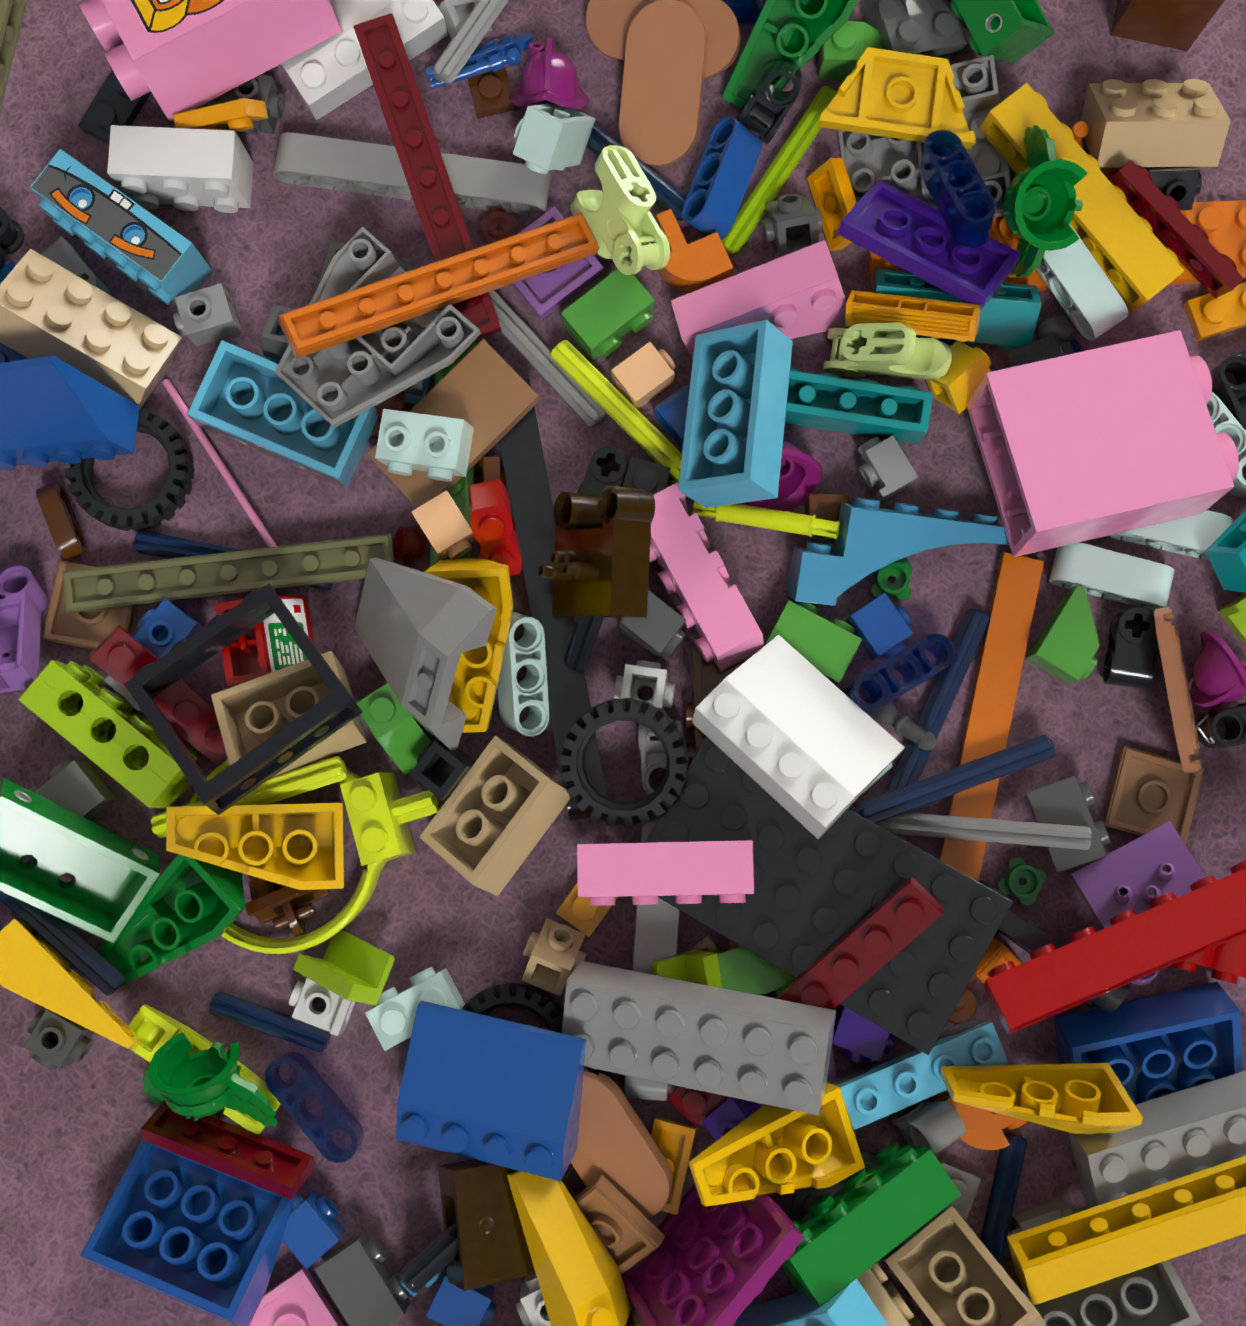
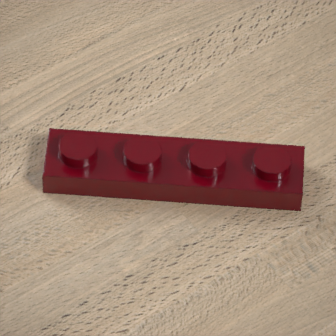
M1130 160L1108 178L1112 185L1119 187L1123 191L1127 203L1137 215L1149 222L1153 234L1160 242L1175 253L1183 266L1214 298L1234 290L1244 279L1237 271L1234 261L1227 255L1218 252L1209 242L1207 233L1198 225L1192 224L1180 212L1181 209L1177 201L1169 195H1164L1155 186L1150 173L1145 168L1135 165Z
M120 625L89 655L91 661L127 691L128 689L124 683L133 678L137 670L159 660ZM182 678L153 697L173 729L218 767L228 758L214 706Z
M165 1101L141 1127L142 1140L291 1200L314 1169V1156L212 1116L199 1118L198 1121H194L193 1116L190 1119H186V1116L173 1112Z

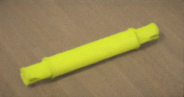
M696 501L693 504V508H695L693 514L697 513L698 516L715 518L716 522L722 521L809 537L819 535L834 539L838 538L840 521L818 519L816 515L812 516L744 504L709 508L702 506Z

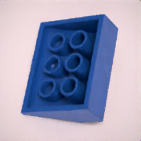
M56 356L0 363V470H14L18 465L46 467L48 462L56 461L77 464L84 458L113 460L115 455L134 453L140 406Z
M1218 982L1123 1002L1111 1013L1097 1008L1054 1018L1060 1064L1109 1063L1135 1105L1243 1071L1240 1010Z
M420 1001L417 1006L397 1102L396 1139L561 1181L577 1151L586 1039Z
M142 1140L80 1256L100 1268L229 1324L249 1326L268 1287L295 1196L292 1200Z

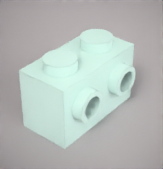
M555 103L528 106L524 118L520 120L514 133L516 145L513 155L526 160L524 165L528 169L542 174H547L550 170L563 171L565 167L580 165L596 118L577 109L559 106Z
M383 409L375 459L388 466V472L398 475L412 476L413 470L428 472V478L450 482L453 475L466 477L474 428L464 419Z
M431 966L409 978L412 983L411 987L400 993L397 992L395 987L381 993L377 1006L365 1012L384 1051L411 1037L417 1006L420 1001L460 1010L463 1008L465 1003L447 968L435 973Z

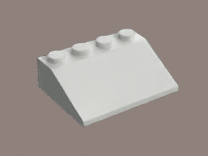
M329 0L343 32L280 65L315 119L318 120L373 85L353 27L354 25L393 13L408 60L410 61L448 36L445 19L433 0Z
M777 635L728 675L695 708L692 721L702 733L817 839L831 827L905 748L780 635Z

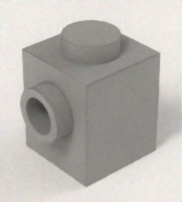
M222 283L174 297L179 311L173 313L177 330L181 337L187 336L196 347L242 333L231 295Z

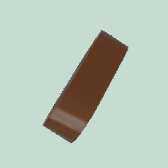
M55 481L36 489L39 505L61 555L67 560L87 552L86 541L62 485Z

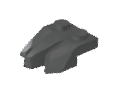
M866 0L864 13L867 22L879 31L885 50L935 57L961 52L967 44L960 20L953 12L949 0Z

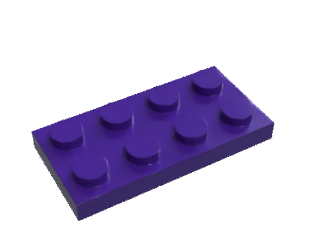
M879 179L843 218L837 233L857 246L869 250L891 264L901 267L927 283L959 298L963 302L981 305V310L1014 269L1021 255L1020 252Z

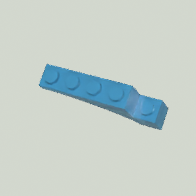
M856 497L854 504L841 503L838 520L840 521L838 538L835 539L833 551H831L832 545L814 541H807L806 548L794 546L786 595L798 602L835 606L836 598L872 572L896 560L925 550L949 545L969 543L1008 544L1009 542L1004 526L997 523L998 516L974 513L973 520L958 518L959 511L944 508H934V513L931 515L919 513L920 506L905 503H895L894 510L879 508L880 501Z

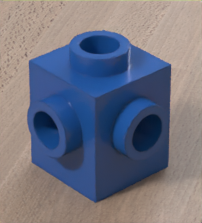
M164 599L156 610H149L140 619L137 625L139 631L135 634L134 638L160 659L169 653L177 642L191 638L204 629L205 626L177 604Z

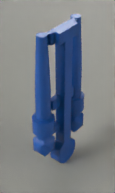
M522 33L516 37L510 34L501 37L498 42L491 40L483 43V47L475 49L453 83L491 70L493 73L503 70L504 65L507 64L514 66L521 63L519 50L528 49V45L534 42L532 34ZM432 65L425 67L431 89L447 85L435 78L436 75L432 71Z

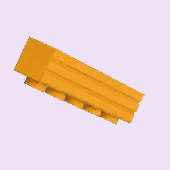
M852 290L846 302L845 326L851 327L859 323L900 322L914 329L916 335L930 336L935 339L947 338L960 342H974L979 328L981 305Z

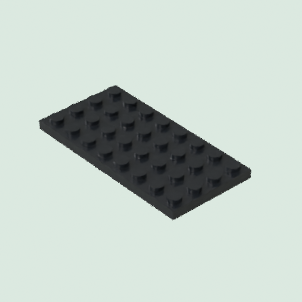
M706 736L688 767L686 780L679 796L660 816L646 843L753 840L755 893L746 894L745 903H720L719 895H702V903L676 904V895L658 896V898L793 977L798 978L898 888L913 877L944 908L943 915L840 1004L929 1055L1013 901L850 809H847L817 839Z

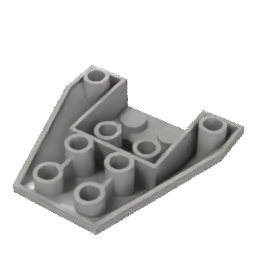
M994 55L951 65L954 75V86L960 92L965 106L963 114L969 130H973L976 136L972 149L838 130L841 158L844 160L857 203L879 179L959 221L975 222L1004 216V204L1002 202L1005 199L1007 188L1011 184L1010 166L979 130L988 113L1001 103Z
M362 227L333 256L309 305L405 273L406 271L399 266L392 252ZM449 304L447 307L298 359L295 358L290 345H288L275 373L328 423L336 428L452 364L481 332L457 309Z
M380 558L369 559L354 629L400 704L451 751L458 749L467 715L448 700L461 653L487 645L496 608L466 585Z

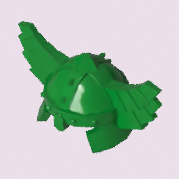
M1034 125L1033 128L1026 127L1023 141L1026 146L1028 167L1016 175L1007 188L1005 199L1002 202L1004 204V218L1012 234H1016L1019 237L1016 251L1020 252L1021 255L1010 273V276L1016 275L1017 278L1030 276L1034 268H1039L1046 250L1063 249L1079 240V237L1069 224L1073 219L1074 212L1081 211L1083 207L1082 200H1076L1074 185L1081 181L1087 172L1075 162L1057 159L1054 139H1050L1046 129H1040L1038 125Z
M182 1032L161 1046L144 1070L145 1075L141 1081L144 1083L142 1090L148 1094L147 1101L157 1105L165 1101L173 1112L186 1116V1119H190L193 1116L194 1121H198L199 1118L213 1115L226 1107L249 1115L264 1126H276L278 1123L273 1117L276 1112L268 1104L269 1099L257 1090V1085L240 1076L241 1066L237 1064L239 1058L238 1042L229 1045L227 1053L224 1050L223 1044L216 1041L209 1050H202L188 1055L194 1047Z

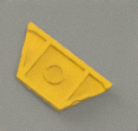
M867 47L857 61L855 68L841 84L828 107L823 110L817 126L972 149L976 140L974 131L969 130L963 114L965 106L960 92L954 86V75L948 59Z

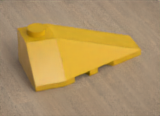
M482 558L439 560L424 571V573L466 585L496 608L487 645L461 653L448 699L467 715L462 733L487 732L513 611L508 565Z
M343 803L233 805L220 815H217L207 806L167 807L166 851L298 890L344 889Z
M14 918L0 931V984L4 988L127 1049H136L142 1043L103 1000L97 1002L92 997L96 994L94 987L85 978L72 969L69 972L66 970L71 963L24 921Z
M1109 1063L941 1066L940 1075L952 1100L958 1103L1073 1134L1118 1133L1142 1125L1143 1117Z
M830 1083L826 1084V1092L819 1115L765 1104L688 1162L701 1203L706 1207L751 1200L758 1195L770 1193L783 1195L794 1193V1190L802 1188H827L865 1168L840 1087Z
M518 1170L508 1174V1181L551 1326H625L631 1312V1307L619 1267L563 1182Z

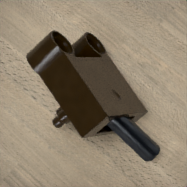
M609 485L602 490L600 495L564 491L558 495L555 501L553 513L556 535L555 550L550 555L552 563L541 564L538 568V574L542 578L554 580L552 616L578 617L564 657V663L567 667L582 671L587 666L604 618H647L651 522L655 514V499L649 490Z
M475 1159L439 1165L444 1232L400 1271L399 1275L404 1285L411 1292L416 1293L446 1265L448 1282L464 1291L536 1274L507 1177L508 1174L517 1170ZM571 1162L561 1180L562 1182L569 1177L573 1166Z

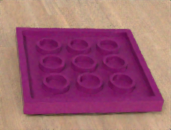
M694 1183L682 1197L679 1213L677 1215L669 1213L658 1226V1229L665 1235L660 1246L621 1274L625 1290L645 1326H734L737 1318L751 1301L764 1290L767 1282L780 1266L793 1255L796 1247L804 1237L770 1194L758 1195L751 1200L706 1207L702 1205Z

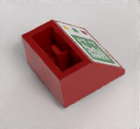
M279 596L314 644L307 596ZM243 599L214 604L216 615L227 613L240 604ZM275 613L221 650L226 686L230 688L307 660Z

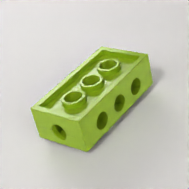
M51 660L18 700L147 807H174L192 785L148 719L135 714L132 711L134 709L133 705L117 691L112 693L110 690L102 687L101 684L104 682V678L87 665L81 667L73 661L64 664ZM185 746L196 762L199 756Z

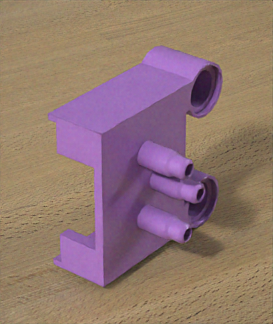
M12 566L0 573V596L3 598L0 599V693L27 689L38 677L41 613L46 608L48 599L32 572L24 566Z
M1170 821L1071 874L1074 885L1102 930L1112 926L1109 920L1122 912L1133 909L1136 915L1152 909L1149 903L1162 895L1174 892L1177 898L1192 892L1189 886L1205 877ZM1159 971L1131 983L1135 985L1148 984L1155 979Z

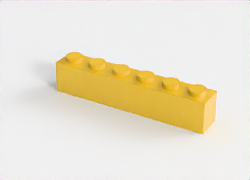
M1025 83L988 113L979 130L1017 175L1028 167L1026 146L1023 139L1026 127L1033 128L1034 125H1038L1040 129H1046L1049 138L1054 139L1057 159L1075 162L1087 172L1086 176L1074 185L1076 200H1082L1083 207L1081 211L1074 212L1070 225L1122 297L1128 309L1134 313L1184 272V269L1179 265L1175 253L1169 248L1164 247L1153 234L1149 222L1145 218L1138 216L1127 203L1123 191L1119 187L1112 185L1101 172L1097 160L1092 155L1086 154L1076 142L1071 129L1066 124L1060 123L1050 111L1045 98L1040 93L1035 92L1028 83Z
M1246 1156L1007 1236L1015 1272L1029 1301L1034 1306L1246 1234Z

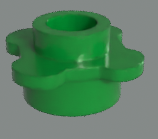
M894 561L874 571L875 580L870 588L871 594L878 598L886 593L887 596L896 597L899 601L906 600L911 595V589L908 586L910 574L913 571L911 564L907 561ZM889 576H893L895 578L894 583L891 584L888 582Z
M1013 857L1008 861L1009 869L1005 877L997 883L998 890L1005 895L1011 894L1018 898L1020 904L1030 906L1035 903L1036 895L1040 892L1042 884L1046 882V873L1042 868H1034L1025 864L1024 859L1021 857ZM1023 877L1025 879L1024 885L1018 883L1019 878Z

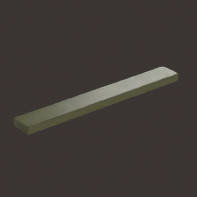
M382 534L62 571L66 612L78 613L161 603L164 599L174 602L243 594L255 589H261L268 583L274 590L365 580L369 559L376 557L396 563L393 535Z

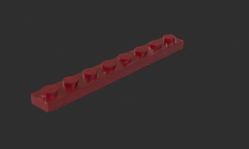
M393 13L354 25L357 39L434 261L437 262L473 250L474 248ZM489 292L452 304L455 309L480 330L481 334L476 339L501 331Z
M911 877L778 994L775 999L833 1010L943 915L944 908ZM674 1086L667 1095V1099L695 1128L702 1124L706 1117L729 1098L728 1096L680 1086Z

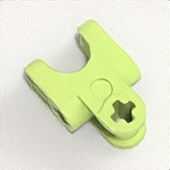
M606 146L595 163V171L601 181L603 191H579L570 205L571 213L573 215L583 214L599 246L597 254L603 258L612 259L622 274H637L641 271L642 266H646L650 270L663 269L670 259V246L666 235L659 228L649 211L656 201L655 191L631 151L621 146Z
M900 322L859 323L852 325L850 328L828 329L827 338L832 340L833 343L830 361L823 363V371L847 377L887 375L896 379H939L947 373L952 361V353L949 345L935 338H918L914 329Z

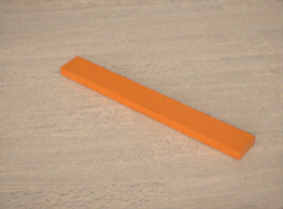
M579 213L279 315L278 322L295 358L298 359L447 307L449 304L452 305L596 255L599 246L583 214Z
M1006 552L1001 554L988 615L990 622L984 634L957 767L1006 749L1044 561L1023 556L1013 557L1012 554ZM1000 778L952 795L947 815L991 819ZM942 838L938 860L978 882L987 842Z

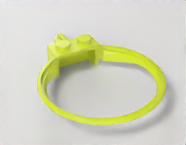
M328 756V757H326V758L320 759V760H318V761H315V762H312V763H309V764H313V763H316V762H319V761H322V760H326V759H329V758H332V757H331V756ZM226 760L206 777L207 780H211L230 766L229 761ZM346 767L347 778L339 781L361 866L367 865L349 902L340 913L324 926L301 936L269 938L250 933L234 923L221 936L242 948L266 954H287L303 951L330 939L352 922L363 910L377 886L384 865L389 860L416 853L408 822L437 814L439 811L438 805H440L438 797H435L432 792L426 790L401 798L394 773L378 772L361 778ZM196 792L190 803L201 800Z

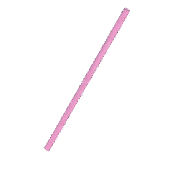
M165 379L162 383L267 546L278 547L201 427L187 415L189 409L170 379Z

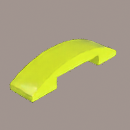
M147 1004L142 1005L128 1026L142 1041L136 1049L131 1050L149 1063L161 1046L182 1032L194 1047L188 1055L202 1050H209L213 1044L186 1025ZM238 1061L237 1064L241 1066L240 1076L257 1085V1090L269 1099L268 1104L276 1112L284 1099L259 1076ZM224 1107L225 1111L223 1114L248 1131L260 1135L266 1127L249 1115Z

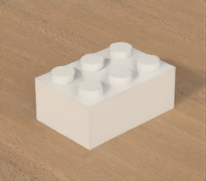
M111 125L107 174L127 197L144 209H157L159 204L173 205L175 208L183 211H196L198 206H211L215 210L224 213H235L238 211V208H250L254 162L235 131Z

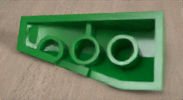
M766 0L721 98L742 108L749 95L756 90L769 68L775 62L789 60L801 69L820 50L824 43L848 21L858 0ZM778 76L772 80V83L777 90L781 91L790 79L785 76Z
M178 854L151 886L116 941L112 943L107 940L97 951L124 975L125 980L120 987L221 936L246 908L242 873Z

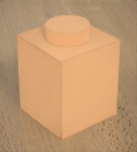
M649 342L611 370V381L619 392L639 410L674 384L675 373L673 370L676 366L664 349L661 348L657 351L653 344Z
M447 490L411 511L441 560L447 557L458 559L472 549L470 543L476 539L469 524Z

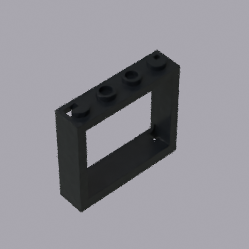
M269 583L261 589L249 592L240 604L227 613L213 617L204 629L191 638L177 642L169 653L155 663L141 667L133 678L124 683L204 805L217 815L226 811L363 713ZM275 613L332 694L208 781L153 697Z

